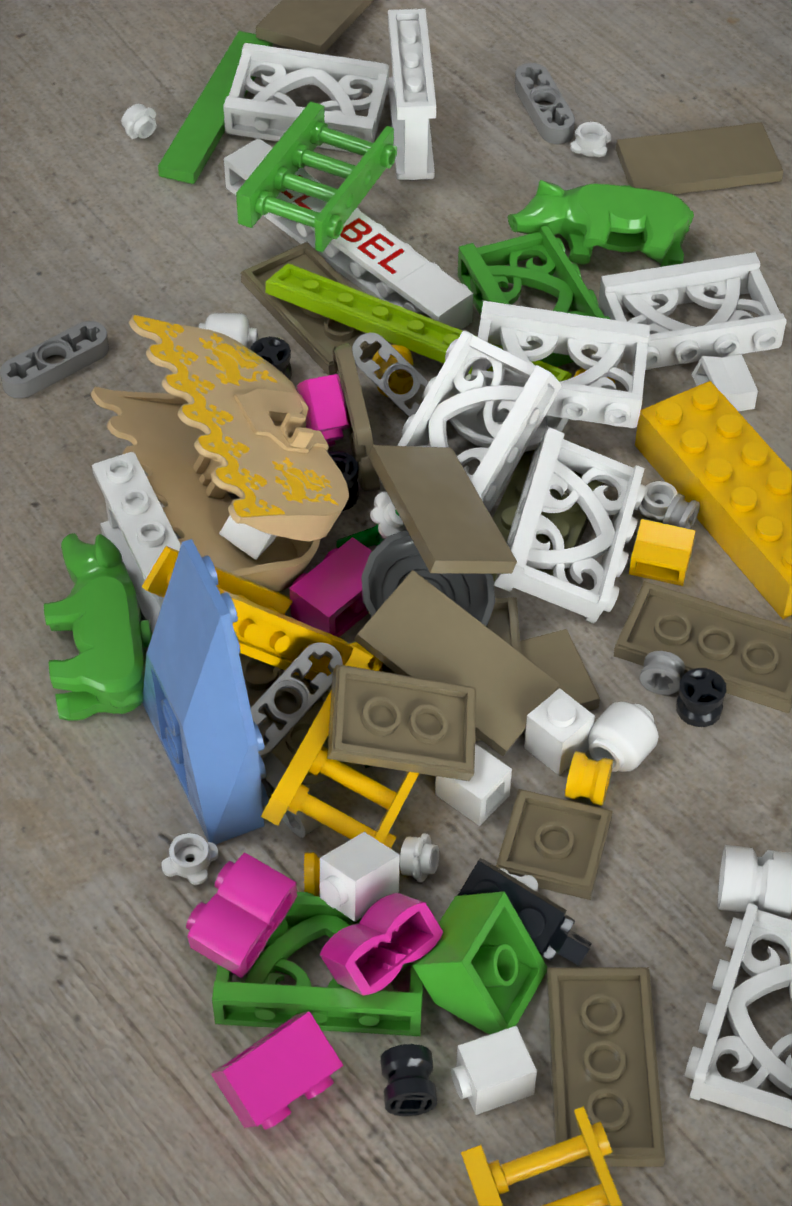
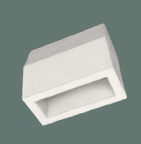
M742 354L727 357H701L692 373L696 386L711 381L738 412L755 409L758 390Z

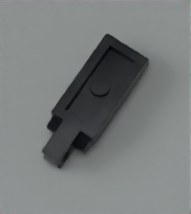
M480 858L457 896L505 892L540 955L552 961L555 954L558 953L580 966L589 952L592 943L571 931L575 920L565 914L567 910L488 861Z

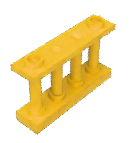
M165 546L143 583L142 588L164 598L179 551ZM215 567L218 577V585L216 586L220 594L228 592L236 608L238 621L233 623V628L239 641L241 654L286 670L309 645L323 642L335 647L342 657L343 664L345 663L354 647L339 637L285 616L292 603L290 598ZM325 655L319 660L311 656L309 660L312 662V667L304 678L313 680L321 672L329 676L331 672L328 666L331 660Z
M355 647L345 666L366 669L372 656ZM330 691L261 817L278 826L287 810L295 815L297 811H300L349 839H353L365 832L391 849L396 836L389 833L419 773L407 772L397 792L341 761L327 759L328 749L323 744L329 735ZM310 772L317 776L320 772L387 809L377 830L375 831L308 793L310 788L302 784L307 773Z
M584 1106L575 1109L574 1113L581 1135L501 1165L499 1160L488 1163L481 1145L461 1152L479 1206H503L500 1195L509 1192V1185L587 1156L591 1159L600 1184L542 1206H623L603 1157L611 1154L612 1150L601 1121L591 1125Z

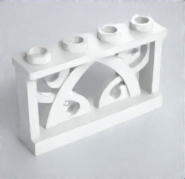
M426 9L388 10V29L393 77H389L388 90L392 128H394V145L397 146V156L395 159L396 178L398 180L433 179L435 169L429 119L436 118V98Z
M244 43L230 94L226 97L223 106L225 133L279 141L305 109V107L296 106L293 100L285 95V93L309 84L316 85L332 99V101L320 103L324 105L325 123H327L328 128L374 143L389 89V65ZM251 76L261 77L262 83L266 87L253 82ZM246 89L256 95L252 100L244 99ZM362 93L371 94L364 99L353 100L360 97ZM369 108L367 117L355 115V110ZM325 143L317 146L319 148L350 152Z
M756 252L601 276L598 306L604 316H609L612 320L627 322L624 313L631 312L635 317L628 322L651 325L645 370L700 361L702 356L727 357L779 348L782 345L786 318L783 313H780L760 271V261ZM749 293L752 300L739 299V295ZM692 302L705 308L719 310L708 323L698 327L690 326L667 317L676 309L677 305ZM742 310L752 311L758 314L760 317L753 318L751 314ZM623 363L626 372H633V364Z
M483 301L478 338L490 344L502 345L504 351L534 365L533 361L541 360L551 353L570 355L577 365L587 370L576 377L560 382L562 387L546 415L617 427H637L643 399L651 325ZM485 359L475 360L470 381L477 378L479 369L485 376V386H491L494 372L487 371L492 366L490 361ZM618 364H633L632 376L616 368ZM504 367L502 385L525 386L528 378ZM609 378L621 382L628 392L616 390L615 383Z
M464 330L460 337L455 339L448 347L444 365L437 377H433L428 382L424 391V400L416 414L411 415L404 424L402 438L397 446L430 447L427 446L430 441L431 447H448L446 421L466 410L485 405L484 423L488 432L494 437L489 449L481 447L468 449L459 454L457 458L462 466L473 459L480 461L474 475L469 474L468 466L464 467V470L490 513L562 384L551 372L537 365L534 366ZM485 359L492 364L494 374L491 386H485V376L479 369L475 380H465L475 360ZM504 367L528 378L525 386L502 385ZM497 403H500L498 407L499 414L503 411H509L503 424H496L494 420Z
M548 427L534 451L507 539V544L517 563L512 574H497L494 586L509 592L512 588H516L586 617V621L594 624L603 610L607 612L612 610L619 594L620 588L615 586L614 582L615 578H619L628 560L629 553L623 551L624 544L629 543L637 526L638 519L633 518L632 514L633 510L639 508L646 492V486L641 484L645 468L638 465L634 468L564 440L565 433ZM573 471L583 474L582 478L576 475ZM593 480H598L615 487L618 491V499L612 501L604 496V492L607 491L609 486H598L592 491L588 484ZM549 490H557L561 497L565 491L570 495L563 500H557L552 497ZM577 502L591 522L596 538L580 546L564 549V541L560 531L548 518L541 515V512H564ZM609 515H614L612 522ZM536 535H547L552 542L553 550H549L550 541L545 544L540 543L536 539ZM603 555L601 564H599L595 559ZM570 568V574L578 584H581L583 581L581 573H588L594 580V588L586 590L569 583L564 569ZM537 569H553L554 576Z
M129 452L94 463L92 469L106 501L108 521L100 523L102 535L111 540L120 550L123 562L136 591L142 620H150L153 635L164 598L146 591L142 588V585L165 546L179 551L181 544L136 454Z
M748 903L743 920L733 917L725 946L734 949L730 962L720 959L712 989L721 991L717 1005L709 1002L706 1003L698 1032L706 1034L707 1038L703 1049L693 1046L684 1077L694 1080L690 1093V1098L700 1101L702 1098L792 1128V1100L760 1090L766 1079H769L778 1088L792 1096L791 1053L787 1057L785 1064L779 1059L787 1050L792 1048V1033L782 1037L770 1050L756 1031L746 1008L760 997L784 987H789L792 1001V920L758 910V906ZM762 939L780 944L788 953L789 964L780 966L779 955L769 946L767 952L770 958L765 961H759L753 957L751 947ZM742 966L747 974L752 977L735 988ZM727 1014L729 1024L735 1036H726L719 1039ZM723 1054H732L737 1058L738 1064L732 1067L731 1072L745 1071L751 1063L756 1066L758 1071L751 1079L739 1083L722 1077L718 1072L716 1062Z

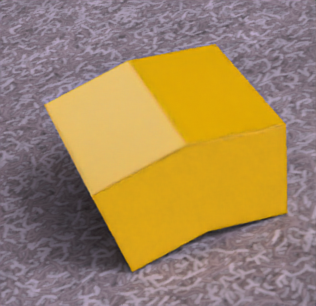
M641 519L631 555L629 575L683 586L695 541L696 530Z

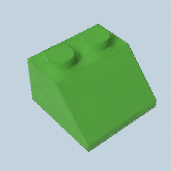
M505 892L455 896L438 923L443 930L440 940L430 952L414 961L412 966L434 1003L489 1035L517 1025L545 976L547 965Z

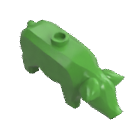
M540 180L537 193L520 212L508 215V222L513 232L524 234L539 232L540 227L548 225L554 235L561 234L567 240L570 247L569 260L573 263L583 265L589 263L594 246H599L619 252L641 251L650 259L660 263L661 267L683 264L684 253L681 245L686 233L689 232L694 213L683 200L666 192L634 188L628 185L587 184L563 190L554 183Z
M71 533L63 539L61 549L67 571L75 585L66 598L44 603L46 625H50L51 631H73L75 644L79 651V655L70 659L49 660V673L53 688L72 691L55 694L59 719L83 720L101 712L124 714L134 710L143 702L146 666L145 648L149 647L152 638L150 620H142L134 585L127 572L120 550L111 540L99 534L96 536L95 544H89L79 540L75 533Z

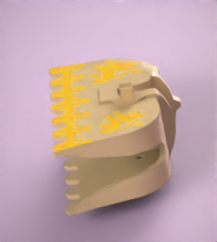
M132 315L129 321L131 328L140 336L152 339L157 343L151 344L146 351L147 358L155 365L167 368L172 373L166 374L162 380V387L168 393L114 391L94 387L91 397L95 403L119 415L110 418L107 424L108 430L114 436L128 440L133 444V446H127L122 455L129 452L136 454L143 470L149 475L147 478L159 502L165 506L162 508L174 532L181 538L178 539L180 544L192 539L200 556L208 555L215 567L272 591H282L291 587L293 582L306 569L318 550L321 538L327 536L349 498L347 483L341 471L328 454L329 446L321 431L306 428L308 406L302 395L298 393L292 381L275 366L225 334ZM229 494H236L240 499L231 500ZM231 516L232 520L237 524H246L277 537L255 560L219 533L228 517Z

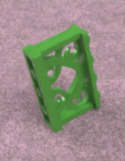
M548 225L540 227L539 232L476 248L474 243L458 247V278L462 284L466 285L473 292V304L480 316L483 301L512 305L518 300L522 285L557 297L558 301L553 311L611 319L609 316H604L598 306L594 291L587 289L582 281L577 264L570 262L565 253L562 240L555 238ZM539 257L543 266L535 265L533 258ZM529 259L526 263V268L518 267L519 261ZM508 283L513 284V289L509 292H502L500 287L508 289ZM551 353L549 356L539 360L555 367L574 362L570 355Z
M297 892L298 896L278 928L269 937L264 947L266 950L264 953H260L254 962V966L245 983L232 982L233 973L220 965L217 966L216 981H214L212 995L215 1024L277 1028L293 1016L310 1011L322 1031L421 1036L424 985L412 966L413 962L404 963L401 968L404 969L411 965L410 992L394 991L391 982L378 992L361 995L337 984L334 977L328 987H312L310 979L304 970L297 964L286 960L307 943L324 935L331 938L341 929L360 923L362 918L354 922L337 909L330 907L320 896L307 892ZM275 971L291 976L295 979L296 985H277L278 982L285 980L284 975L275 973Z

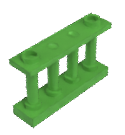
M310 101L236 192L238 224L253 228L262 215H266L268 212L315 228V250L323 253L330 242L340 236L345 222L385 169L393 166L397 156V146L394 145V128L386 126L374 143L328 128L327 123H325L324 105ZM325 143L362 155L363 157L357 165H353L313 151L318 145L321 146ZM308 166L346 180L337 189L295 175L299 168ZM286 189L328 203L319 213L276 197L281 191L284 192Z

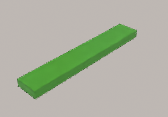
M238 31L159 163L158 172L160 177L195 184L225 132L223 106L226 97L230 94L244 43L273 47V43L256 38V34ZM251 76L253 82L256 79L255 76Z

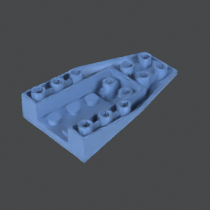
M190 539L181 544L147 650L142 704L208 842L216 845L264 827V818L261 815L263 813V806H266L269 801L261 779L266 778L267 774L259 751L264 750V742L257 724L253 722L239 656L240 645L233 628V623L238 621L236 608L228 592L220 594L216 586L218 585V577L211 558L208 555L201 557L193 540Z

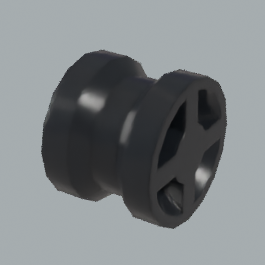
M264 337L255 341L250 350L275 366L291 380L292 367L290 364L291 349L289 344L278 337Z
M695 668L682 676L679 684V695L676 701V711L681 720L695 727H707L720 719L727 691L726 683L722 676L707 668ZM702 698H704V699L707 700V702H700V701H701Z

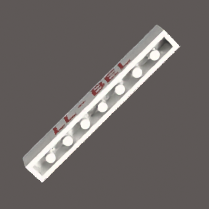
M257 138L225 157L226 188L236 195V192L262 162L272 147L260 138ZM299 168L295 175L319 182L308 174L304 168ZM286 189L284 192L281 191L276 197L319 213L328 203ZM358 208L354 210L345 222L340 236L337 239H333L323 253L317 251L336 271L369 295L459 330L472 323L473 292L466 285L457 282L442 271L437 264L431 263L421 256L409 244L402 242L392 235L383 225L370 219ZM269 212L263 215L300 244L308 242L315 249V228Z

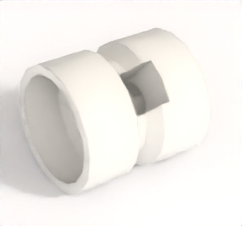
M725 845L719 876L718 910L745 913L747 905L750 903L758 906V910L789 918L792 911V853L767 850L762 857H757L753 848Z

